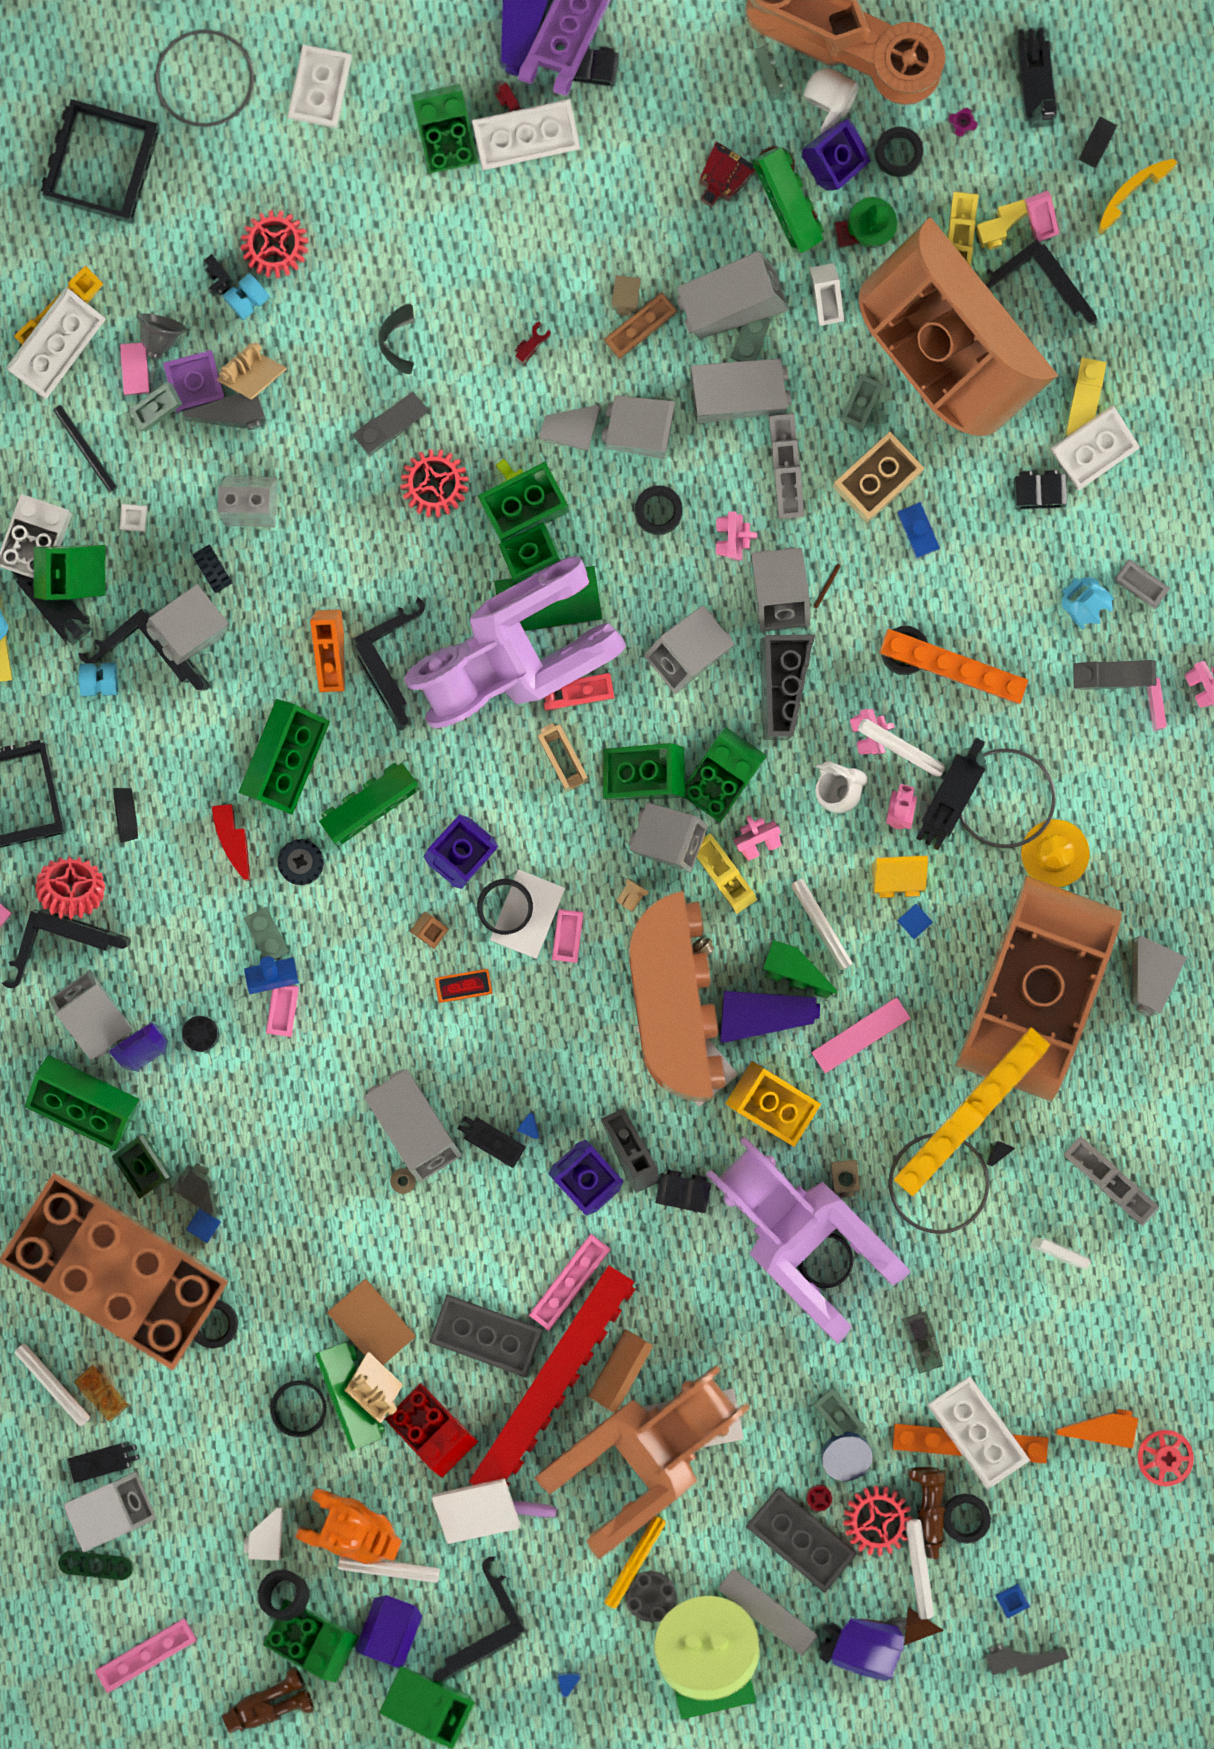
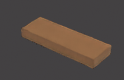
M661 292L604 339V342L620 360L678 313V311Z

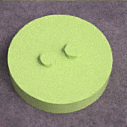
M701 1596L678 1604L663 1618L655 1636V1654L662 1676L674 1690L690 1698L712 1700L728 1696L748 1682L758 1664L760 1647L753 1620L742 1607L725 1598Z

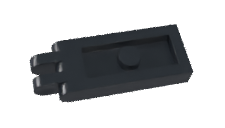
M464 1116L462 1120L471 1126L467 1129L459 1124L457 1129L465 1133L463 1139L514 1169L526 1146L478 1117L473 1121Z
M125 1442L67 1458L73 1482L77 1483L130 1468V1462L140 1459L139 1454L128 1456V1452L137 1450L136 1444L126 1447Z

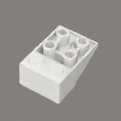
M20 494L0 550V567L34 579V547L61 546L72 513L67 509Z

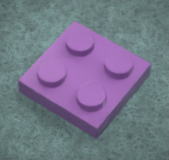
M212 350L163 363L167 381L172 383L183 404L175 410L176 413L225 398L221 383L217 381L219 374Z

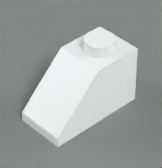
M834 263L809 268L819 325L843 322L844 314L840 281Z
M277 1507L249 1533V1537H245L244 1553H248V1559L278 1561L281 1559L283 1507Z

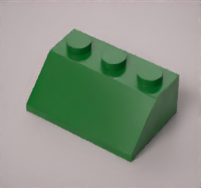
M546 462L478 495L480 503L500 543L543 522L547 524L569 513V506Z
M751 1678L736 1692L712 1700L690 1698L674 1690L681 1720L756 1702Z

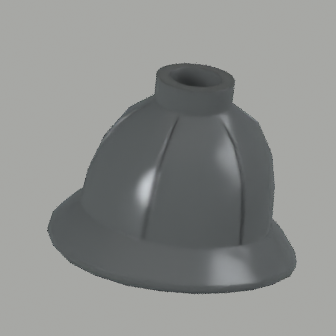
M148 313L136 315L141 325V343L147 349V356L151 358H161L162 353L171 349L178 337L186 332V327L174 319Z

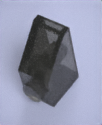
M198 1163L195 1166L188 1164L172 1188V1191L212 1217L217 1218L219 1210L212 1178L207 1175L209 1170Z
M924 1311L903 1318L904 1330L918 1373L920 1374L943 1366L935 1332L927 1312Z

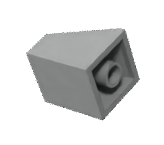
M615 395L614 402H608L606 417L611 418L609 427L604 426L601 441L606 442L605 449L665 460L675 402Z
M786 548L776 551L764 550L752 553V569L760 632L810 626V598L802 548Z
M196 584L149 617L146 626L148 627L147 632L150 637L155 641L158 640L163 646L162 650L165 656L171 661L174 660L178 665L222 639L229 623L200 586Z
M702 605L660 636L645 653L644 657L676 695L724 656L735 643L732 641L729 633L723 630L716 622L714 615Z
M647 802L646 807L640 810L638 822L640 823L637 831H634L630 837V851L642 857L691 873L708 825L696 816Z
M1141 935L1134 938L1132 942V1005L1137 1006L1136 1011L1150 1017V1015L1153 1016V1014L1157 1015L1162 1012L1187 957Z
M91 969L49 999L56 1016L90 1060L95 1057H102L108 1052L110 1046L116 1042L124 1041L132 1031L129 1022Z
M137 1472L63 1504L66 1517L74 1529L76 1540L83 1552L157 1519Z

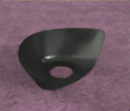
M405 304L396 309L382 324L379 332V346L387 361L402 373L410 375L412 374L415 362L397 357L389 350L387 343H384L388 335L396 328L415 323L413 305Z

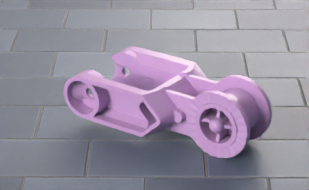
M572 556L562 559L488 599L470 617L473 636L459 645L456 644L455 646L442 648L429 656H425L423 660L418 661L415 666H412L410 671H407L406 676H404L407 687L412 690L422 689L431 705L425 716L426 722L430 727H447L448 725H454L457 722L463 721L473 713L478 712L490 698L503 692L515 704L540 700L606 664L624 650L626 644L622 635L609 623H604L589 629L578 637L576 641L539 660L519 622L556 601L566 599L578 593L588 585L587 571L580 557Z
M743 1137L740 1143L747 1150L720 1177L712 1170H709L706 1175L725 1194L724 1202L726 1205L731 1207L737 1206L748 1219L757 1225L753 1231L759 1238L749 1254L839 1344L846 1337L852 1326L820 1294V1290L813 1283H809L797 1271L796 1267L837 1229L850 1242V1246L857 1253H861L893 1286L905 1279L911 1271L824 1182L817 1184L807 1191L799 1185L794 1189V1186L775 1167L776 1160L770 1155L764 1156L748 1139Z

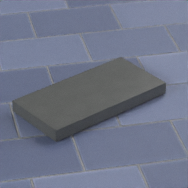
M447 1294L429 1343L526 1378L543 1329Z
M777 1487L745 1526L824 1593H826L858 1554L779 1487Z

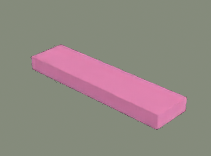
M896 997L811 1053L823 1072L827 1073L911 1018Z
M590 1234L529 1316L549 1331L611 1249Z
M183 1618L96 1669L95 1673L106 1692L109 1693L197 1641V1638L186 1619Z

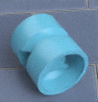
M250 273L238 281L239 287H232L222 295L227 304L243 321L254 312V306L260 307L270 299L265 289Z
M116 662L101 663L99 667H96L94 663L80 664L79 687L81 696H96L98 692H101L103 696L118 695Z

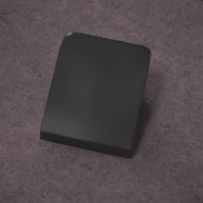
M1000 1141L994 1142L986 1162L987 1165H995L1012 1152L1015 1147Z

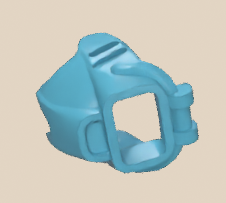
M1085 577L1080 580L1074 578L1072 583L1062 590L1064 594L1062 607L1082 630L1085 628L1084 624L1101 623L1099 617L1101 609L1113 611V596L1100 586L1099 581L1095 578ZM1083 585L1088 587L1075 601H1070L1072 595Z

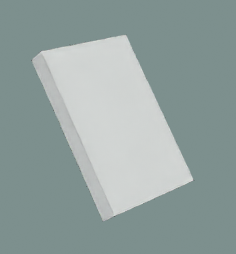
M302 45L288 119L337 128L352 54Z
M1111 405L1050 449L1075 489L1079 491L1140 447L1116 408Z
M518 869L514 880L521 883L529 891L533 901L532 916L527 925L520 931L508 935L493 932L490 941L537 959L565 888ZM511 886L495 929L502 931L513 930L525 921L528 914V902L525 895L518 888Z
M505 1479L436 1493L432 1496L447 1544L516 1530L520 1527Z

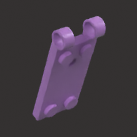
M554 0L520 68L518 79L532 84L536 78L539 66L559 72L554 83L553 92L567 96L571 89L573 78L611 0ZM558 45H563L565 47L564 50L560 51L556 50L555 48Z

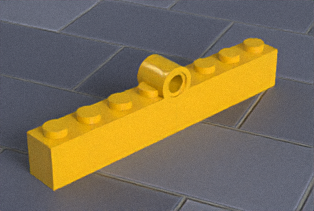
M1030 1028L903 1166L894 1178V1181L913 1197L1042 1057L1050 1044L1034 1029Z

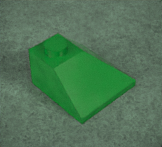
M544 522L498 544L514 583L561 560V555L555 541Z

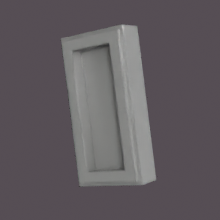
M1130 559L1114 579V581L1153 609L1157 608L1170 589Z

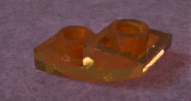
M94 1365L89 1367L74 1381L86 1398L96 1406L109 1422H112L129 1406L128 1402Z

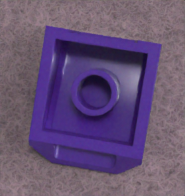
M848 118L837 123L802 149L801 158L805 161L816 180L815 183L826 191L839 190L871 162L863 140L853 122Z
M459 814L427 849L423 857L428 866L432 867L453 887L463 889L496 851L498 845L495 839L471 818Z
M151 1022L109 1050V1053L124 1069L140 1072V1068L161 1054L165 1055L168 1041L158 1025Z
M587 1140L576 1143L569 1152L553 1164L548 1173L586 1216L597 1212L620 1191L624 1182Z
M384 1595L374 1598L355 1651L393 1667H404L421 1622L422 1614L415 1605L394 1597Z
M850 1618L840 1634L832 1655V1664L865 1677L888 1681L893 1678L900 1655L904 1651V1636L897 1626Z

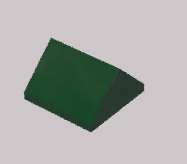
M145 1134L137 1136L112 1156L139 1199L173 1178Z

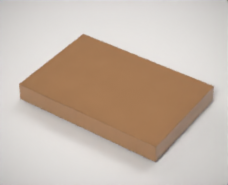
M366 1278L327 1312L364 1356L369 1352L382 1365L387 1363L416 1337Z
M625 1329L588 1397L616 1414L651 1352L653 1345Z

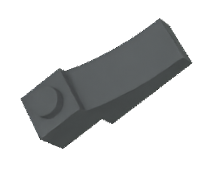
M412 391L387 411L362 426L353 434V437L365 453L371 457L384 445L392 442L426 415L429 410Z
M1156 661L1073 663L1074 689H1122L1156 686Z
M997 1643L988 1647L989 1652L984 1653L992 1675L1016 1667L1018 1674L1024 1676L1069 1659L1067 1651L1063 1646L1042 1652H1019L1011 1650L1008 1645L1003 1646L1002 1643Z

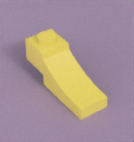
M1025 200L998 207L996 211L998 218L977 224L975 231L981 248L988 246V249L992 250L1003 245L1002 242L1006 240L1007 232L1017 222L1028 216Z
M1081 358L1079 361L1066 437L1096 416L1107 362Z
M710 833L705 836L697 859L735 913L738 914L757 901V898Z

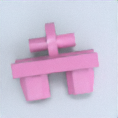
M728 512V516L716 519L717 531L728 532V541H717L716 554L736 561H742L743 549H750V540L757 539V533L750 532V523H743V515L737 514V512Z
M1199 662L1194 665L1195 668L1185 674V678L1190 687L1200 682L1203 683L1206 691L1195 695L1200 708L1214 706V678L1206 662Z
M874 709L861 710L859 715L850 719L854 732H858V726L863 719H868L887 731L895 728L894 723L886 724L884 715L876 717ZM868 736L867 739L857 742L860 755H880L886 753L883 745Z
M900 784L898 792L892 791L886 823L895 829H911L917 797L913 796L914 787Z
M751 815L745 817L748 824L739 828L742 835L732 839L739 852H742L745 858L750 861L760 855L756 844L764 841L769 851L780 847L779 834L781 831L775 821L765 824L763 818L753 821Z

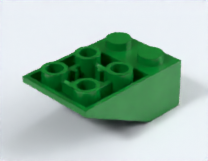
M456 84L412 94L411 97L429 174L478 163L461 85Z
M105 545L34 547V598L61 600L105 596Z
M725 727L685 784L684 798L721 823L767 755Z
M776 940L771 942L762 968V972L766 973L765 978L780 982L781 978L790 981L789 986L803 991L805 987L814 989V995L826 999L830 995H836L837 989L798 948Z
M285 1599L280 1610L289 1607L292 1601ZM305 1609L300 1616L293 1620L280 1621L275 1619L263 1646L318 1678L337 1683L359 1636Z
M400 1666L378 1713L431 1741L454 1749L475 1701L467 1693Z

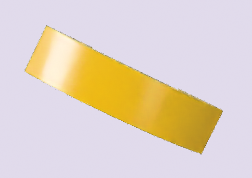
M1175 159L1155 163L1131 177L1109 202L1101 218L1098 232L1102 234L1120 218L1122 212L1117 206L1143 182L1150 178L1157 184L1173 170L1177 164Z
M85 265L68 282L69 285L66 288L70 289L88 304L103 286V283ZM60 294L34 320L31 318L14 335L22 345Z

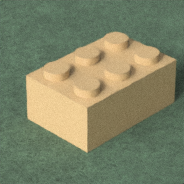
M888 432L834 482L833 488L868 524L923 473L924 467L891 432Z

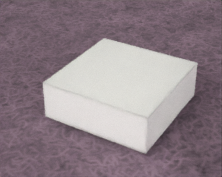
M122 504L119 529L145 532L148 507Z

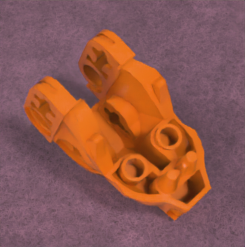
M318 1487L314 1489L311 1499L320 1503V1507L330 1510L321 1533L305 1526H300L295 1535L296 1539L314 1547H322L335 1555L343 1556L362 1564H374L381 1560L394 1561L402 1540L394 1532L391 1522L384 1515L373 1512L359 1500L339 1497V1495Z

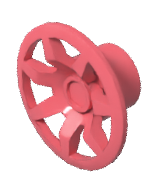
M1159 1430L1148 1435L1140 1445L1138 1464L1143 1475L1152 1483L1159 1486H1173L1182 1482L1191 1472L1194 1461L1193 1450L1189 1442L1181 1434L1171 1430ZM1163 1435H1172L1177 1437L1178 1440L1172 1446H1168ZM1159 1436L1160 1447L1157 1450L1146 1446L1151 1439ZM1181 1442L1185 1444L1189 1457L1181 1456L1178 1450ZM1144 1450L1154 1455V1460L1146 1465L1143 1464L1142 1458ZM1182 1461H1189L1187 1469L1181 1475L1178 1468ZM1157 1466L1160 1469L1158 1480L1151 1477L1146 1469ZM1166 1472H1173L1178 1477L1173 1481H1163Z

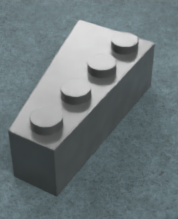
M765 635L760 639L763 740H788L794 736L815 635Z

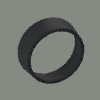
M113 788L120 843L138 839L132 788Z
M498 879L489 883L481 891L477 901V912L481 922L487 929L497 934L508 935L520 931L527 925L532 916L533 901L529 891L521 883L512 879ZM510 885L518 888L525 895L528 902V914L525 921L519 927L513 930L502 931L495 929L486 921L483 914V902L486 895L495 887Z
M833 1233L827 1238H833L841 1242L847 1249L850 1259L849 1268L840 1280L830 1284L819 1283L807 1274L804 1261L798 1265L802 1276L809 1283H813L819 1288H832L840 1285L848 1278L853 1268L854 1260L850 1246L842 1237Z
M291 1381L284 1384L275 1392L270 1405V1414L275 1426L282 1433L291 1437H305L317 1431L323 1424L327 1412L326 1401L322 1392L315 1385L306 1381ZM294 1385H305L314 1389L322 1400L323 1411L320 1420L314 1427L306 1431L288 1429L281 1423L277 1415L276 1407L280 1395L287 1388Z

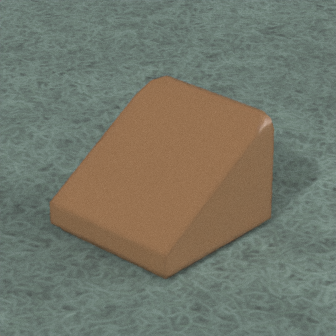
M424 911L410 932L435 949L449 928Z

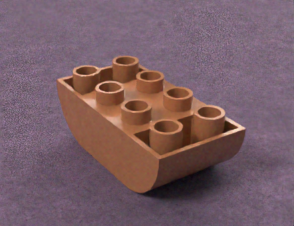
M931 217L907 238L861 285L859 306L870 333L930 408L946 423L964 433L987 436L997 432L1058 376Z
M1025 875L955 1066L986 1077L1020 1038L1032 1028L1050 1046L1013 1088L1051 1102L1065 1078L1117 937L1122 911Z
M684 891L658 900L641 916L631 937L629 963L643 1060L649 1073L663 1089L672 1095L689 1101L709 1102L713 1099L712 1090L724 1088L725 1076L721 1055L707 1056L705 1039L716 1038L718 1035L714 1004L700 1006L698 988L709 987V983H711L707 953L693 954L691 938L701 937L703 932L699 902L685 903Z
M55 1173L48 1180L0 1257V1263L172 1371L228 1284L227 1279L196 1257L95 1194Z

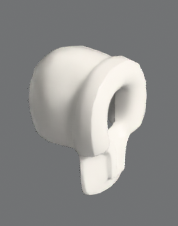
M823 68L816 71L804 90V98L807 101L829 112L820 129L821 134L836 125L840 119L847 115L859 89L858 83L855 80L831 68Z
M832 761L816 765V768L820 769L821 772L816 785V797L819 804L833 813L842 814L852 810L861 799L862 787L867 783V775L858 769H849Z

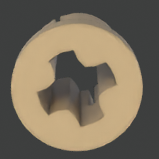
M627 878L625 881L627 885L616 901L633 912L644 895L647 896L649 891Z

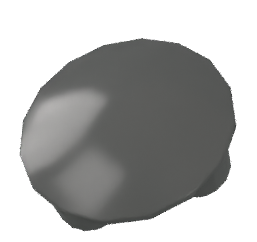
M646 1571L634 1577L626 1591L625 1597L627 1608L635 1617L646 1622H660L675 1607L677 1594L674 1584L667 1576L661 1572Z

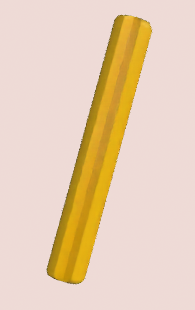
M653 1517L605 1598L604 1603L609 1607L617 1608L663 1530L666 1521L661 1517Z

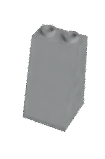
M760 251L677 287L680 295L677 297V302L681 310H685L687 319H684L685 325L689 333H694L699 339L789 310L774 265Z
M781 359L691 366L690 378L697 424L786 413L787 406L791 405L790 390H785L784 381L788 380L786 365L782 366Z
M226 476L218 486V514L225 526L276 527L277 477Z
M407 1069L404 1071L399 1070L393 1073L387 1082L371 1087L368 1090V1094L363 1097L410 1172L421 1183L463 1155Z

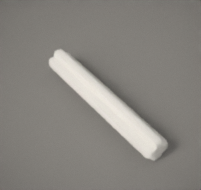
M863 719L858 726L859 732L935 777L943 774L945 770L943 763L868 719Z
M799 879L792 883L793 891L839 969L844 970L851 966L852 961L804 880Z
M26 1344L20 1345L15 1350V1354L79 1426H83L88 1422L90 1416Z
M911 1519L906 1522L918 1615L920 1619H930L934 1615L922 1525L920 1519Z
M340 1556L338 1568L344 1571L437 1583L440 1577L439 1568L381 1560L374 1564H362Z

